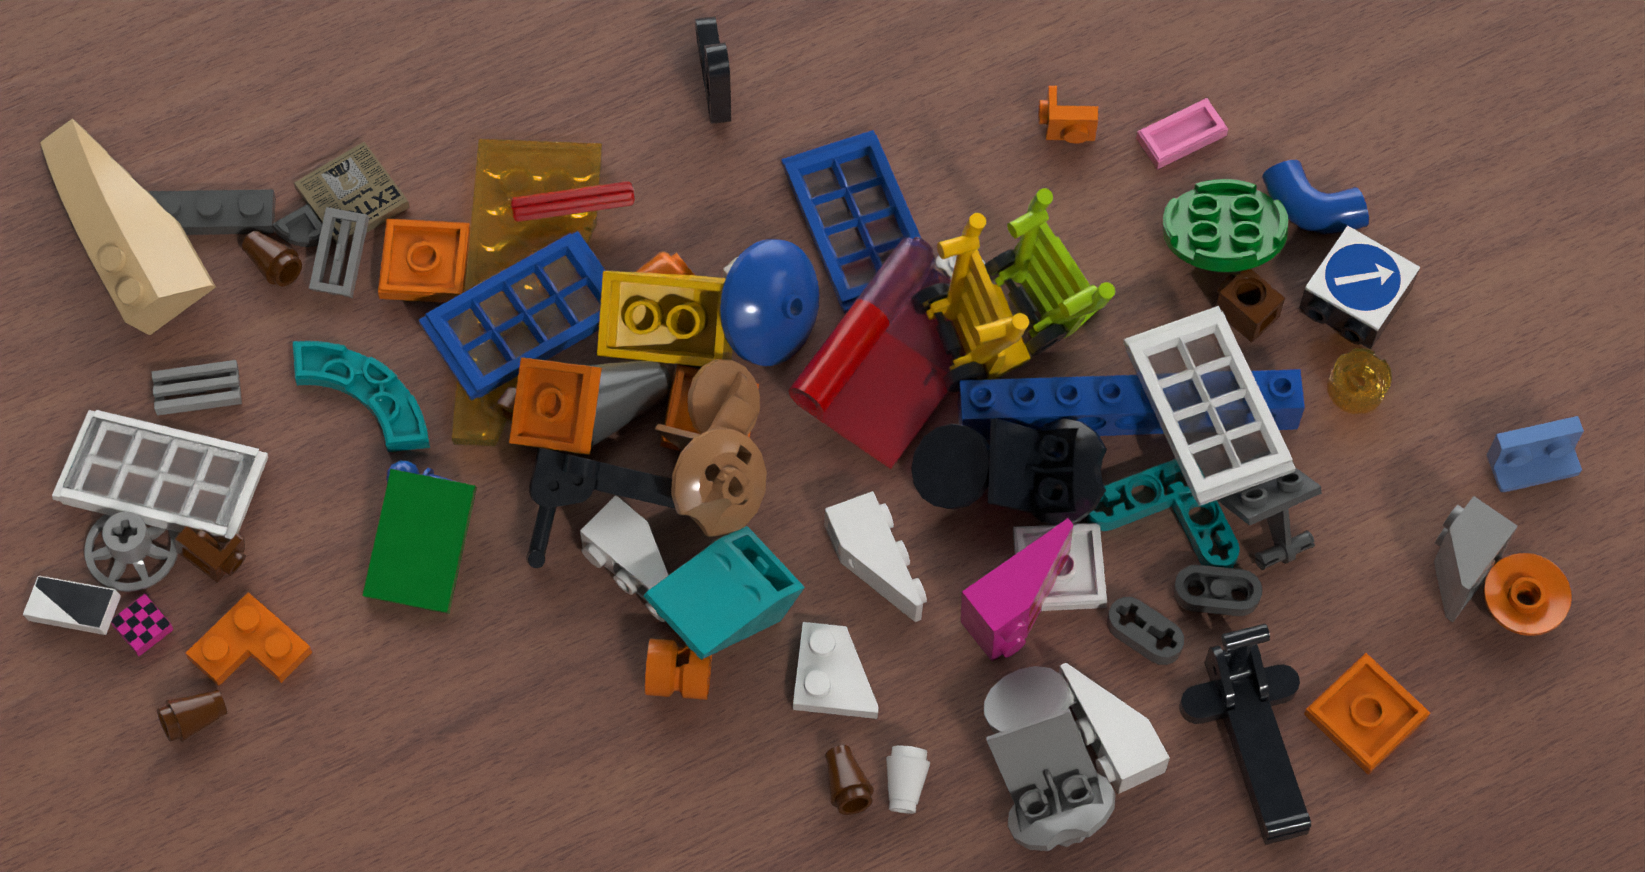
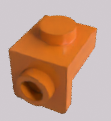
M1048 86L1047 99L1039 100L1038 110L1039 124H1046V140H1065L1073 144L1095 141L1098 126V106L1057 105V86Z

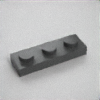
M274 189L149 191L157 202L181 224L186 235L250 234L253 231H259L262 234H274L272 225L275 221L276 196Z

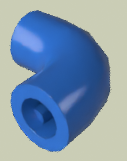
M1298 160L1278 163L1267 169L1262 175L1269 196L1273 200L1278 199L1282 202L1287 211L1288 220L1301 229L1325 235L1343 233L1347 226L1356 230L1367 227L1369 224L1367 205L1362 192L1357 187L1336 193L1320 192L1311 186Z

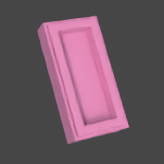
M1205 98L1137 131L1136 139L1156 169H1159L1227 136L1228 128L1208 98Z

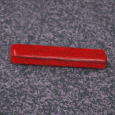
M625 181L514 197L511 199V207L514 220L520 222L632 206L635 197L631 182Z

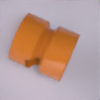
M650 638L646 660L645 695L670 697L674 691H679L682 698L708 700L712 655L701 660L686 644L683 647H678L675 640Z

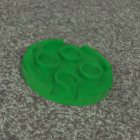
M1235 179L1208 180L1196 183L1193 190L1168 202L1163 213V237L1169 249L1178 258L1190 265L1216 272L1243 271L1265 264L1282 250L1288 235V214L1280 200H1273L1265 193L1256 190V184Z

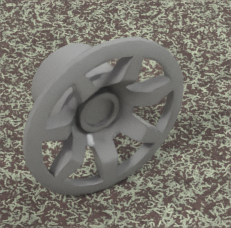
M120 512L113 516L104 514L92 526L86 538L84 557L87 567L96 580L110 589L132 592L149 588L162 580L174 566L178 557L175 538L178 536V533L168 530L171 537V548L168 551L152 544V540L158 538L167 529L155 526L147 528L143 519L132 512ZM102 530V537L106 546L93 551L95 540ZM146 556L166 560L158 572L150 577L148 576L143 560ZM112 557L115 559L109 578L97 569L95 560H106ZM127 564H133L141 578V581L133 583L117 582L125 572Z

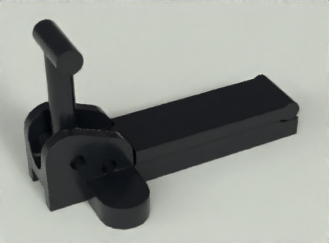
M538 448L529 484V493L531 499L539 505L529 550L526 555L527 563L533 568H540L544 565L553 520L558 506L584 502L591 496L593 490L676 509L671 495L672 479Z
M1266 624L1222 634L1221 640L1224 650L1219 645L1210 647L1204 662L1210 682L1194 685L1185 690L1179 704L1180 713L1185 720L1193 724H1203L1219 719L1224 720L1265 845L1307 835L1311 827L1310 816L1271 707L1286 703L1295 697L1300 685L1299 675L1291 666L1285 664L1263 667L1257 644L1270 641V633Z

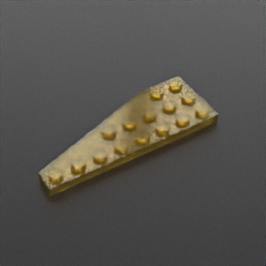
M479 139L465 291L569 233L573 234L578 231L585 242L589 243L597 226L598 210L517 222L513 218L511 199L519 196L600 185L602 143ZM566 255L543 267L558 291L570 285L576 269ZM535 273L511 285L527 309L550 297ZM503 291L479 303L495 327L518 315V312ZM555 303L532 315L545 336L559 309ZM471 308L463 312L460 341L465 345L486 333V330ZM524 321L500 333L515 357L539 345ZM492 339L468 351L484 376L507 363ZM518 377L472 401L457 381L452 428L453 445H497L507 421L497 412L495 404L507 388L517 389Z

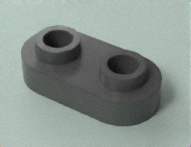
M1190 565L1182 569L1177 575L1173 592L1178 604L1186 610L1245 616L1252 613L1258 607L1262 596V585L1259 579L1247 570ZM1198 587L1203 594L1193 596L1188 592V588ZM1234 591L1242 592L1246 599L1242 601L1235 600L1231 593Z

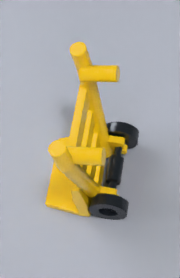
M974 213L970 216L962 231V236L937 243V251L941 259L957 255L950 285L947 283L934 284L920 290L911 298V304L915 313L927 314L929 320H937L938 325L935 328L946 354H951L954 365L949 367L950 372L943 377L949 392H959L961 380L997 379L1031 359L1022 338L1029 325V319L1022 313L1012 315L1001 286L998 287L997 284H992L979 254V236L986 225V218L981 213ZM945 317H946L947 319H949V320H952V322H953V324H954V326H955V329H956V331H957V333H958V336H959V338H960V341H961V343H962V345H963V348H964V350H965V353H966V355L963 356V357H961V355H960V353H959V351L962 349V347H961V344H960V342H959V339H958V337H957V335H956V332H955V330H954V328H953V325H952L951 321H946Z

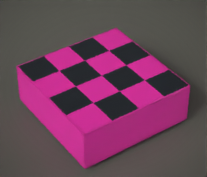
M146 594L112 618L111 621L113 628L138 657L174 630L172 624Z

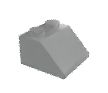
M1475 496L1472 497L1465 508L1456 505L1443 524L1445 528L1435 541V544L1440 546V549L1434 559V565L1445 617L1451 622L1455 621L1483 584L1491 568L1501 560L1518 527Z

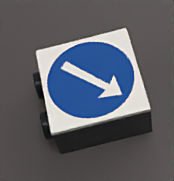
M1347 226L1306 285L1299 308L1305 311L1307 316L1313 321L1321 324L1326 323L1341 332L1343 337L1349 342L1357 345L1362 344L1371 350L1412 290L1420 267Z

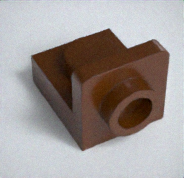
M185 526L175 538L176 552L217 583L225 574L233 575L246 558L244 554L245 540L238 533L235 534L221 552L218 550L220 545L217 541L202 530L195 533Z

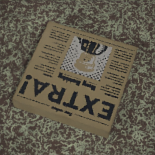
M365 142L294 182L297 192L305 203L309 204L321 223H323L326 207L366 214L370 217L366 232L368 233L385 223L387 219H391L410 208L407 198ZM341 219L335 220L332 240L336 245L342 222ZM356 222L351 224L347 244L353 241Z

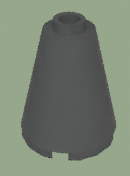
M643 360L586 365L602 368L591 448L667 399L668 389L671 388L672 382L670 374L664 365Z

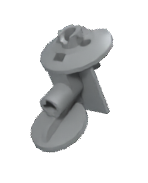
M1038 666L1018 669L999 680L990 689L984 701V716L991 730L996 733L986 737L987 743L1014 801V805L1009 811L1007 826L1016 843L1029 850L1050 851L1058 844L1068 847L1073 843H1080L1105 825L1115 809L1116 794L1108 779L1096 773L1071 711L1068 708L1070 705V690L1063 676L1051 668Z

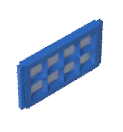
M874 130L781 159L786 178L844 314L847 313L856 300L862 299L875 305L938 284L939 280L936 270Z
M578 231L573 234L569 233L426 313V316L419 319V324L472 401L518 377L521 357L548 360L599 331L603 271L606 270Z

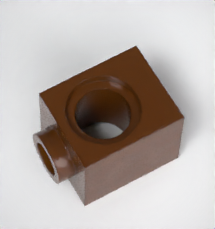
M1248 269L1243 270L1238 276L1230 274L1225 278L1217 289L1219 296L1216 307L1219 306L1227 322L1252 343L1280 317L1285 297L1255 271ZM1238 299H1250L1255 305L1242 304Z

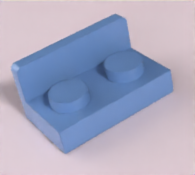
M1575 416L1496 434L1487 453V458L1499 491L1508 492L1578 476L1582 468L1575 452V447L1584 432L1579 417Z

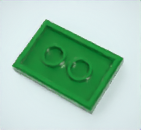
M390 469L362 596L450 614L477 487L471 484Z

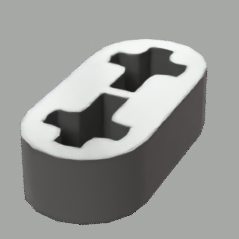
M1133 597L1117 599L1111 605L1107 617V626L1115 638L1158 665H1168L1174 663L1179 658L1184 646V635L1175 623ZM1129 611L1136 615L1134 623L1129 622L1126 626L1119 623L1120 614L1125 616ZM1165 636L1172 639L1171 648L1166 646L1161 651L1155 647L1157 639L1161 640Z

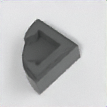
M309 204L272 224L276 234L290 244L301 247L318 246L322 223Z

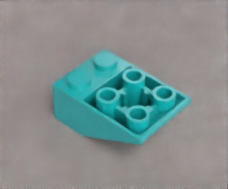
M746 526L719 538L649 589L643 597L702 660L781 622L805 587L756 534Z

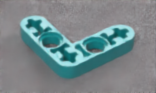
M1176 459L1104 486L1106 492L1100 502H1103L1106 507L1116 505L1112 509L1111 516L1107 517L1104 512L1096 513V507L1085 517L1088 523L1099 524L1100 531H1109L1172 507L1201 565L1233 568L1239 556L1240 547L1238 540L1218 501L1215 500L1199 506L1189 486L1185 487L1181 481L1170 484L1174 481L1176 473L1180 472L1184 477ZM1199 467L1200 472H1201L1203 478H1205V476H1204V474H1203L1201 468ZM1144 485L1150 487L1156 497L1150 503H1139L1133 498L1131 491L1137 486ZM1168 485L1167 495H1164L1163 486ZM1120 493L1123 494L1124 500L1121 504H1119ZM1194 507H1204L1210 511L1213 519L1208 524L1199 525L1190 519L1189 511ZM1215 531L1214 541L1220 550L1228 549L1225 560H1221L1219 555H1210L1213 542L1209 535Z

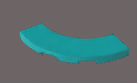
M293 341L294 370L297 386L315 385L328 387L350 395L372 413L379 423L385 437L388 452L430 448L426 423L415 397L411 395L397 375L386 365L372 356L366 357L358 352L349 350L344 345L322 341Z

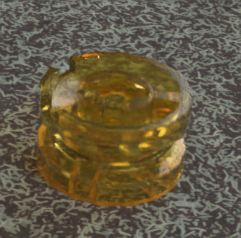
M1355 348L1347 354L1343 353L1336 360L1327 382V389L1332 402L1341 410L1351 414H1366L1375 410L1383 402L1392 381L1391 368L1385 359L1381 360L1374 355L1375 351L1366 348ZM1355 377L1364 379V386H1360L1359 381Z

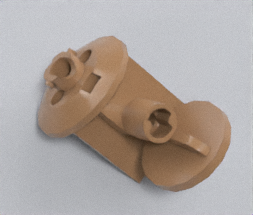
M715 359L703 365L692 380L688 392V412L693 427L699 434L657 424L655 427L658 433L682 451L672 472L671 495L677 514L691 517L700 526L705 536L709 537L725 536L744 528L758 512L766 492L767 470L763 456L755 443L748 437V434L756 424L760 411V393L755 378L747 368L729 359Z

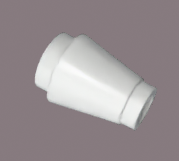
M893 746L891 756L886 757L890 801L889 810L913 814L916 812V805L918 804L930 766V762L927 761V750L912 746Z

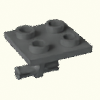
M1267 451L1255 455L1253 458L1245 462H1242L1241 464L1264 457L1266 455L1271 454V452ZM1297 468L1295 472L1217 500L1249 526L1267 519L1274 546L1255 553V562L1261 570H1265L1267 567L1278 562L1289 563L1295 560L1296 554L1315 546L1313 543L1315 542L1314 537L1307 530L1291 538L1289 508L1322 494L1321 486Z

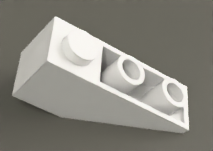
M872 491L825 508L824 526L840 563L914 622L921 620L923 603L927 602L926 594L919 578L912 579L907 569V566L910 565V559L902 540L895 542L890 530L894 527V523L885 503L879 505Z
M615 495L580 530L582 553L597 568H601L604 565L615 575L613 578L622 590L630 595L637 593L647 602L645 605L650 613L661 622H665L643 597L649 589L669 576L648 522Z
M1064 663L1060 665L1059 673L1063 676L1069 687V706H1071L1078 719L1075 723L1086 746L1092 745L1098 756L1095 762L1099 774L1107 778L1109 783L1112 782L1117 793L1120 794L1165 773L1170 757L1149 719L1069 664Z

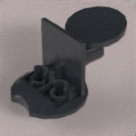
M991 419L990 446L985 437L972 427L951 423L936 427L923 437L914 451L911 471L913 484L920 496L933 506L951 510L968 507L982 497L988 487L989 504L1031 513L1041 522L1059 525L1067 518L1072 523L1081 521L1096 509L1106 492L1102 482L1101 467L1107 448L1095 430L1084 422L1059 419L1046 423L1037 430L1000 419Z

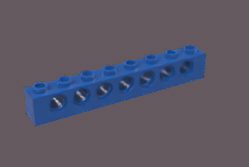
M1301 369L1251 371L1278 429H1298L1305 409ZM1232 371L1208 372L1200 375L1210 399L1240 389ZM1177 373L1156 374V376L1160 380ZM1137 375L961 380L959 383L957 401L959 425L972 427L982 434L986 440H990L991 419H1000L1037 430L1044 424L1059 419L1084 422L1095 430L1099 436L1164 434ZM1192 378L1163 388V392L1173 412L1203 402ZM1245 397L1215 408L1226 432L1255 422ZM1207 411L1177 421L1182 433L1217 432Z

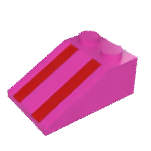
M1069 518L962 591L961 623L992 662L1001 655H1004L1006 658L1012 656L1025 645V638H1027L1041 612L1042 605L1046 597L1049 596L1057 576L1060 575L1068 560L1074 525Z

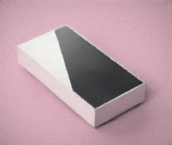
M38 576L23 616L32 622L106 635L121 595L115 589Z

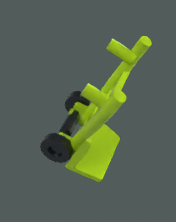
M1042 188L1036 193L1029 203L1026 214L1007 224L1011 236L1015 239L1020 237V241L1014 250H1007L985 264L991 281L995 280L998 287L1006 284L1010 290L1008 297L1018 312L1025 314L1031 322L1033 329L1029 331L1032 339L1026 343V347L1032 356L1044 352L1061 339L1072 335L1098 310L1104 308L1115 295V287L1109 282L1102 283L1098 288L1088 283L1059 237L1054 235L1046 223L1049 220L1046 209L1053 200V194L1047 188ZM1014 282L1021 283L1022 286L1017 287ZM1037 309H1038V311L1040 312V314L1042 315L1041 318H1040V321H1039V319L1037 318V316L1035 315V313L1037 312Z

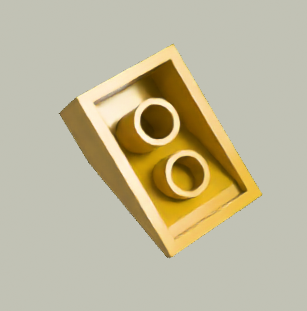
M603 271L597 356L703 366L715 359L732 360V348L725 337L720 312L721 295L726 278Z

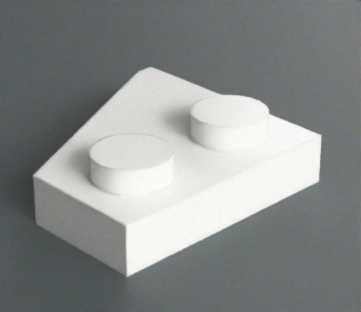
M803 622L793 710L877 719L878 704L846 626Z

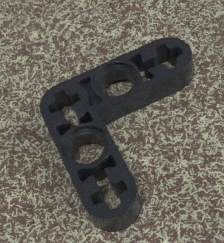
M715 16L695 19V30L710 123L731 122V83L726 43H720Z

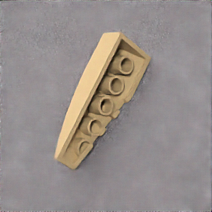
M71 119L40 142L48 168L70 220L125 323L151 335L216 288L181 224L147 190L143 189L132 178V175L119 165L77 121Z

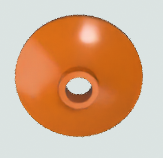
M1517 553L1501 559L1491 568L1484 583V601L1491 616L1507 630L1520 635L1536 636L1548 633L1563 622L1570 610L1572 593L1565 574L1552 561L1536 554ZM1525 595L1529 597L1531 605L1522 604L1518 601L1517 596Z

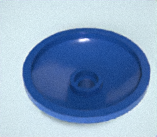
M779 239L761 240L749 246L739 255L727 274L720 305L721 322L725 337L739 357L752 364L773 366L787 361L802 348L813 330L819 309V285L814 267L802 249L791 242Z

